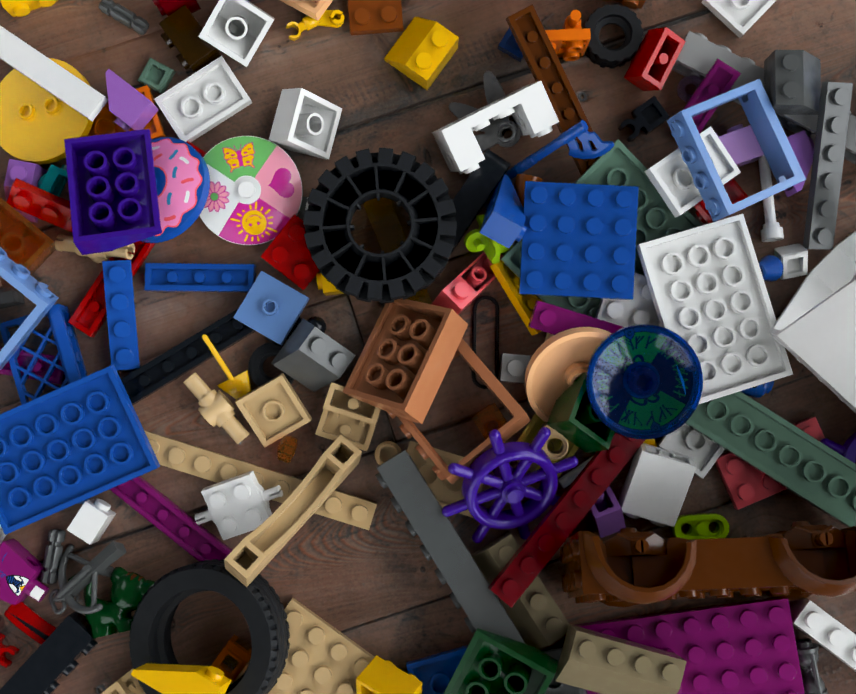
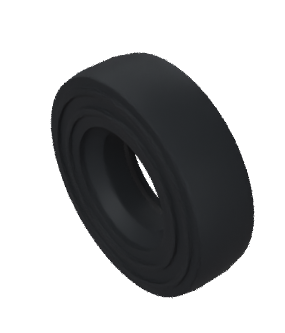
M276 342L265 343L252 353L249 360V374L257 386H261L273 379L265 374L263 364L267 358L276 356L284 344L281 346ZM284 373L290 384H292L295 379Z

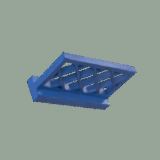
M61 304L53 305L44 316H48L50 328L46 335L35 329L31 332L43 338L36 352L24 346L29 338L28 336L9 360L21 405L29 402L28 397L32 400L40 397L46 385L59 389L88 376L74 327L68 323L71 318L68 306ZM28 315L0 323L4 345L11 338L8 328L20 326ZM48 341L57 346L58 353L53 361L41 355ZM22 350L34 355L27 369L18 364L17 358ZM38 359L51 364L44 378L32 372ZM55 368L64 371L65 380L61 387L48 381ZM29 375L41 381L34 395L27 392L25 388Z

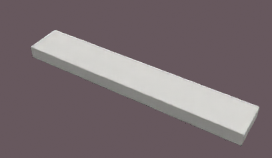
M0 26V59L93 122L108 102V99Z

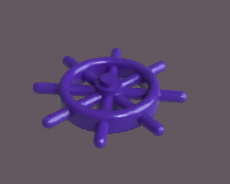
M542 427L532 443H503L500 432L493 429L489 432L492 448L475 459L470 467L457 463L449 464V473L464 478L462 483L463 499L444 506L442 514L445 517H450L468 509L473 518L480 523L472 535L474 543L482 542L490 528H518L520 537L526 540L531 534L528 523L538 518L549 505L554 506L561 497L555 495L558 488L557 474L576 467L579 460L577 457L571 456L552 463L549 456L542 450L551 434L550 429L547 427ZM520 460L516 468L511 467L509 464L511 461ZM532 463H536L541 467L538 470L525 474ZM541 481L538 489L528 486ZM481 483L492 486V488L478 493ZM524 497L530 498L524 504L521 503ZM495 499L490 509L481 505ZM506 503H510L511 509L502 511Z

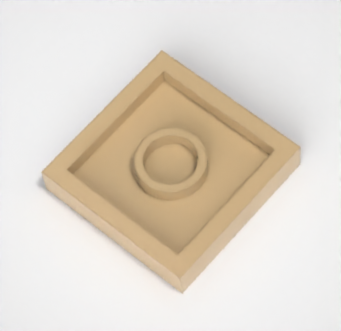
M284 373L240 397L235 402L264 448L312 420V417Z

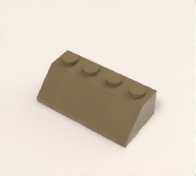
M508 530L471 555L488 583L491 584L520 547ZM538 575L512 608L498 597L521 634L525 644L540 649L566 635L569 623Z
M569 624L554 680L600 694H677L680 690L687 661L672 652Z

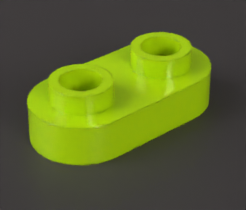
M716 513L680 515L675 526L672 527V533L675 538L679 537L688 540L726 538L729 533V523L723 516ZM715 522L717 527L715 531L710 532L709 524ZM687 523L689 525V531L687 533H683L681 527L683 524Z

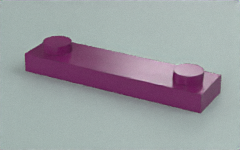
M536 300L528 325L530 328L553 335L576 327H595L612 334L628 329Z

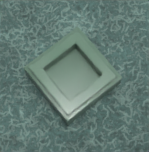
M149 58L137 81L143 86L148 85L151 90L162 94L166 91L176 72L168 66Z

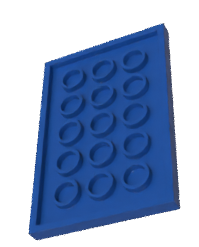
M114 365L0 414V525L5 535L160 467Z

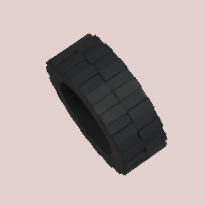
M607 4L602 8H597L593 14L591 13L584 28H590L591 40L585 51L587 58L589 57L592 63L598 64L602 68L610 67V69L624 66L626 62L631 61L643 40L642 23L637 18V14L629 10L628 7L619 6V4ZM608 24L620 26L625 33L624 43L616 49L604 47L599 40V32L602 27Z

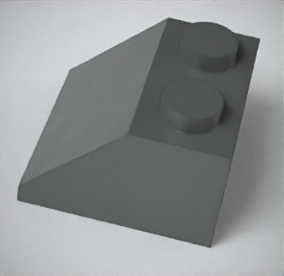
M774 50L764 61L765 91L776 115H818L821 94V60L804 50Z
M303 318L271 364L315 392L339 379L356 355Z

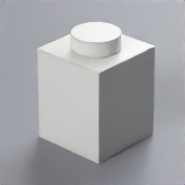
M97 498L96 500L85 501L67 528V531L91 545L100 540L116 513L110 510L111 505L102 499Z

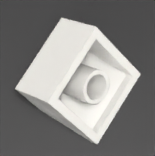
M219 0L199 37L247 67L275 18L248 0Z
M303 88L282 89L269 141L290 151L329 159L342 108Z

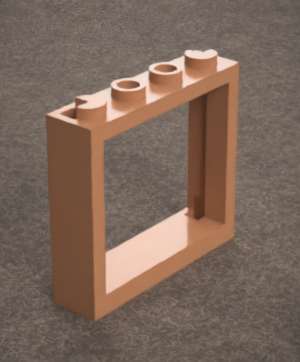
M462 339L452 361L460 355L513 417L498 429L504 443L527 425L530 419L524 409ZM387 412L392 419H394L395 417H398V416H396V415H393V414ZM398 417L402 422L399 426L401 431L408 439L415 438L419 443L415 447L424 460L430 457L435 464L431 469L441 481L447 479L453 485L462 478L449 473L448 465L413 421ZM487 438L457 464L470 467L475 459L492 448L490 438Z

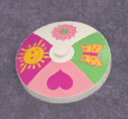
M238 136L220 142L203 157L209 170L210 189L206 204L199 216L205 225L217 236L240 245L267 243L275 239L294 214L298 215L303 197L301 177L291 157L275 143L255 136Z

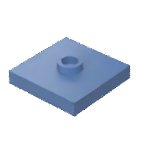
M261 271L233 318L282 346L308 303L309 297Z

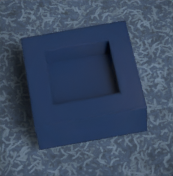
M509 27L499 43L498 49L521 62L524 56Z

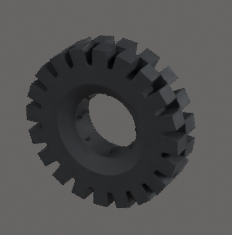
M379 148L378 153H370L369 149L356 151V157L348 159L347 156H344L334 162L335 168L332 171L326 169L318 178L319 185L316 189L312 188L307 199L309 204L308 210H304L303 225L306 230L304 236L307 248L321 274L344 294L352 295L357 300L370 303L371 301L392 303L394 300L401 298L405 300L416 295V292L419 290H425L435 281L437 275L442 273L447 265L456 238V210L453 199H450L448 195L449 189L443 179H438L435 176V170L426 162L418 163L416 156L402 151L401 155L394 154L391 148ZM377 198V201H380V198H387L397 202V207L402 206L410 218L407 221V226H411V230L405 242L401 241V246L398 249L385 254L384 251H381V254H375L364 250V245L361 244L359 246L351 235V231L354 230V225H351V221L357 209L360 211L363 203Z

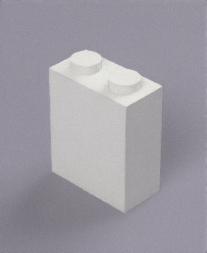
M643 443L635 452L618 500L623 513L634 519L639 517L648 519L657 526L664 527L668 525L674 527L697 468L693 458Z

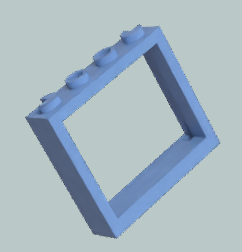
M760 79L684 109L667 120L672 132L671 135L676 140L682 159L688 166L694 185L699 190L705 203V208L708 210L713 222L806 180ZM738 98L778 184L732 204L692 117Z
M0 247V276L36 304V307L0 350V370H2L59 297L47 289L49 287L47 284L39 282L31 276L30 271L25 266L16 264L7 256L6 251Z

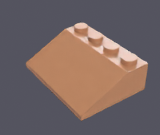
M403 298L396 299L392 303H385L344 387L343 393L398 417L423 424L468 327V323L451 308L408 299L403 300Z

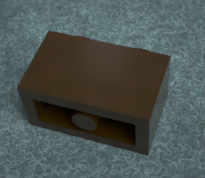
M186 5L159 23L164 31L161 37L170 49L175 46L180 52L176 57L185 70L191 67L195 73L221 56L217 48L199 37L203 28Z

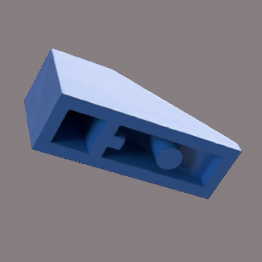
M504 174L491 195L480 233L509 249L515 240L519 242L522 239L527 227L524 225L526 218L524 208L509 176Z

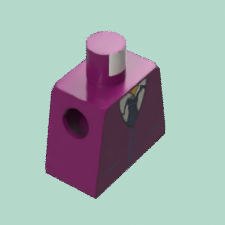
M14 538L3 541L0 545V600L16 605L24 601L27 596H30L37 602H41L50 589L38 581L45 568L41 562Z

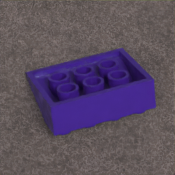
M150 129L64 139L73 243L82 255L113 251L162 233Z

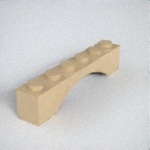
M340 435L322 454L311 471L283 504L259 527L247 535L224 559L225 569L243 585L248 587L360 462L362 451L344 436Z

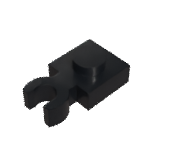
M653 96L631 112L634 120H624L618 129L621 131L625 127H630L633 130V134L626 140L631 142L639 135L641 129L647 135L666 122L670 116L657 98Z

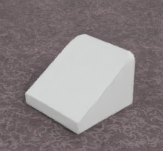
M792 244L774 248L775 256L783 264L781 280L808 275V250L801 244Z

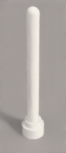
M765 155L758 159L762 191L772 186L771 169ZM774 195L763 199L765 224H763V229L760 230L762 242H774L784 239L783 227H780V223L776 222Z

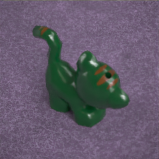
M115 567L110 577L112 582L110 597L112 601L108 602L97 598V604H102L103 609L93 614H85L92 630L93 639L130 631L131 622L133 621L131 612L137 610L143 595L154 585L155 581L146 580L143 576L134 572H127L122 567ZM92 581L84 588L83 593L85 606L88 607L91 606Z

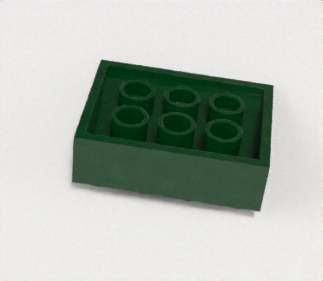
M477 628L444 694H545L555 675L558 660L533 646Z

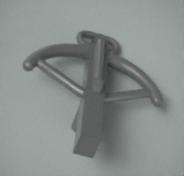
M112 541L96 557L88 561L73 554L74 545L70 544L64 551L59 563L58 583L60 589H54L49 594L51 607L57 615L62 614L66 610L67 604L71 609L81 614L99 612L103 609V605L97 604L98 575L111 577L114 567L110 565L127 551L122 543ZM69 558L85 565L67 582L66 568ZM92 581L91 606L80 605L74 597ZM54 602H61L62 608L58 610Z

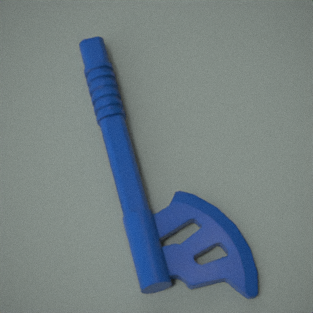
M581 120L560 134L559 137L514 165L506 174L510 179L516 177V174H522L564 144L569 146V156L579 159H594L609 152L614 147V142L602 141L596 132H589L587 123ZM576 137L582 142L583 150H580ZM589 141H592L597 149H592Z

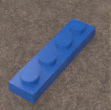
M131 260L102 261L111 365H114L116 370L140 368Z
M145 263L144 290L163 292H249L255 282L256 266L254 264Z

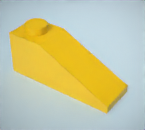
M146 663L133 669L131 673L133 677L161 694H225L232 681L224 676V672L221 669L203 665Z

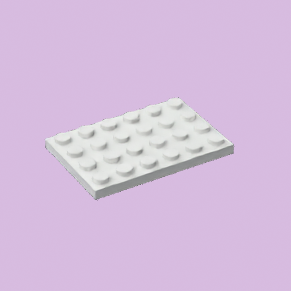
M743 214L636 245L661 329L677 337L688 348L695 361L698 373V387L692 406L793 375L785 347L778 343L769 333L777 320ZM677 366V369H678V372H679V376H680V379H681V382H682V385H683V388H684V391H685V394H686L684 379H683L682 374H681V372H680V370H679V368H678V366Z

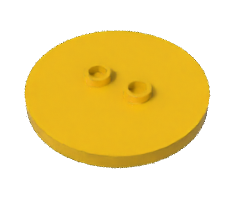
M49 58L90 86L86 78L73 66L64 61ZM16 69L9 72L0 82V146L10 155L24 162L36 163L38 165L50 164L66 157L64 139L88 136L92 128V121Z

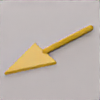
M203 334L202 339L228 377V380L217 386L236 400L251 392L248 370L233 376L208 336Z

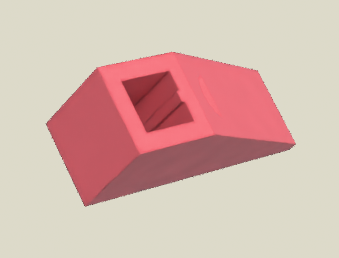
M483 252L439 293L431 304L451 308L458 315L462 313L496 279L495 274L490 268L492 263Z

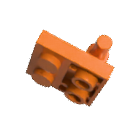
M573 10L566 17L563 29L545 30L558 58H563L564 61H576L583 57L591 40L590 28L582 29L581 12L579 10Z

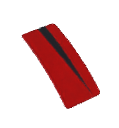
M23 602L16 605L11 604L4 613L16 627L39 644H42L56 629V627L37 615Z

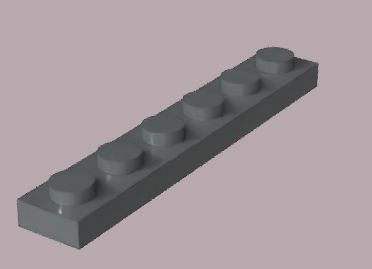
M822 82L803 247L806 249L833 250L853 83Z

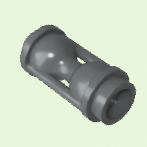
M811 639L796 640L805 694H828L824 681L818 673V644L812 643Z

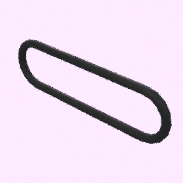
M484 295L477 298L473 304L472 350L476 354L477 305L481 300H491L495 305L494 376L498 379L499 304L492 296ZM472 370L471 376L474 384L479 388L488 389L486 385H482L476 380V374Z

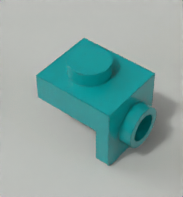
M51 164L47 173L40 178L38 188L60 196L68 180L67 166L63 164L59 168Z

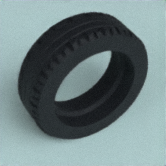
M218 559L204 560L170 571V573L163 575L147 590L141 602H139L131 622L129 648L131 663L134 669L146 663L179 665L171 643V625L175 611L180 602L188 596L201 591H215L230 599L239 608L247 621L252 640L249 666L236 682L229 685L225 694H267L275 686L277 678L281 676L286 665L285 659L288 658L290 646L288 640L290 638L289 623L286 620L287 614L284 611L283 603L280 602V597L276 594L274 588L269 586V582L260 574L246 587L225 569L224 559L220 561ZM138 680L146 694H161Z

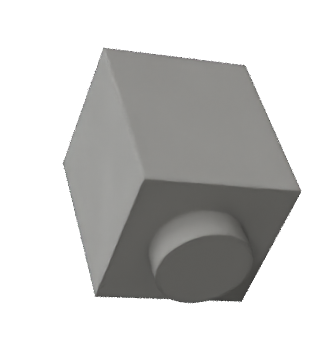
M502 353L500 355L499 382L524 384L525 372L530 356Z

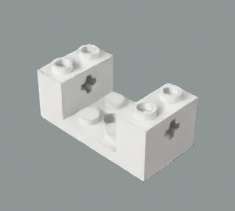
M542 81L525 85L432 132L450 172L468 174L480 168L479 162L485 160V157L473 131H478L490 125L489 119L491 118L493 120L502 119L511 114L514 122L517 123L521 130V136L541 137L553 131L552 125L558 123L559 120Z

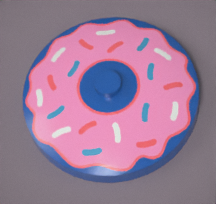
M173 137L151 139L162 233L143 239L141 242L160 243L182 234L197 220L209 195L210 175L204 158L191 145Z

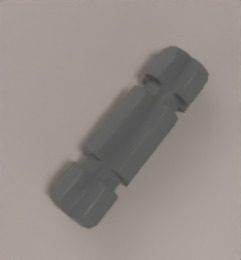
M101 0L99 3V9L103 13L112 16L113 19L128 28L134 29L138 34L144 35L149 29L147 20L140 16L137 17L135 13L118 3H114L113 0Z
M51 529L48 533L47 541H49V545H46L43 561L45 570L42 571L40 578L42 583L54 584L58 580L57 568H59L63 551L61 543L64 542L66 534L64 530Z

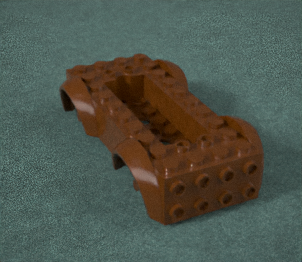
M798 521L792 523L789 531H778L763 537L692 540L676 537L668 538L666 543L665 539L656 533L638 532L636 528H622L618 534L604 542L600 540L598 535L590 531H579L567 539L563 547H560L561 564L566 565V574L562 575L563 592L568 593V598H575L576 604L599 601L608 606L622 608L664 600H677V594H679V597H688V599H704L705 593H709L710 596H716V598L734 597L733 592H740V595H744V597L762 596L763 593L772 598L786 596L789 601L808 598L812 594L828 597L842 596L856 592V526L839 530L832 525H811L809 521Z

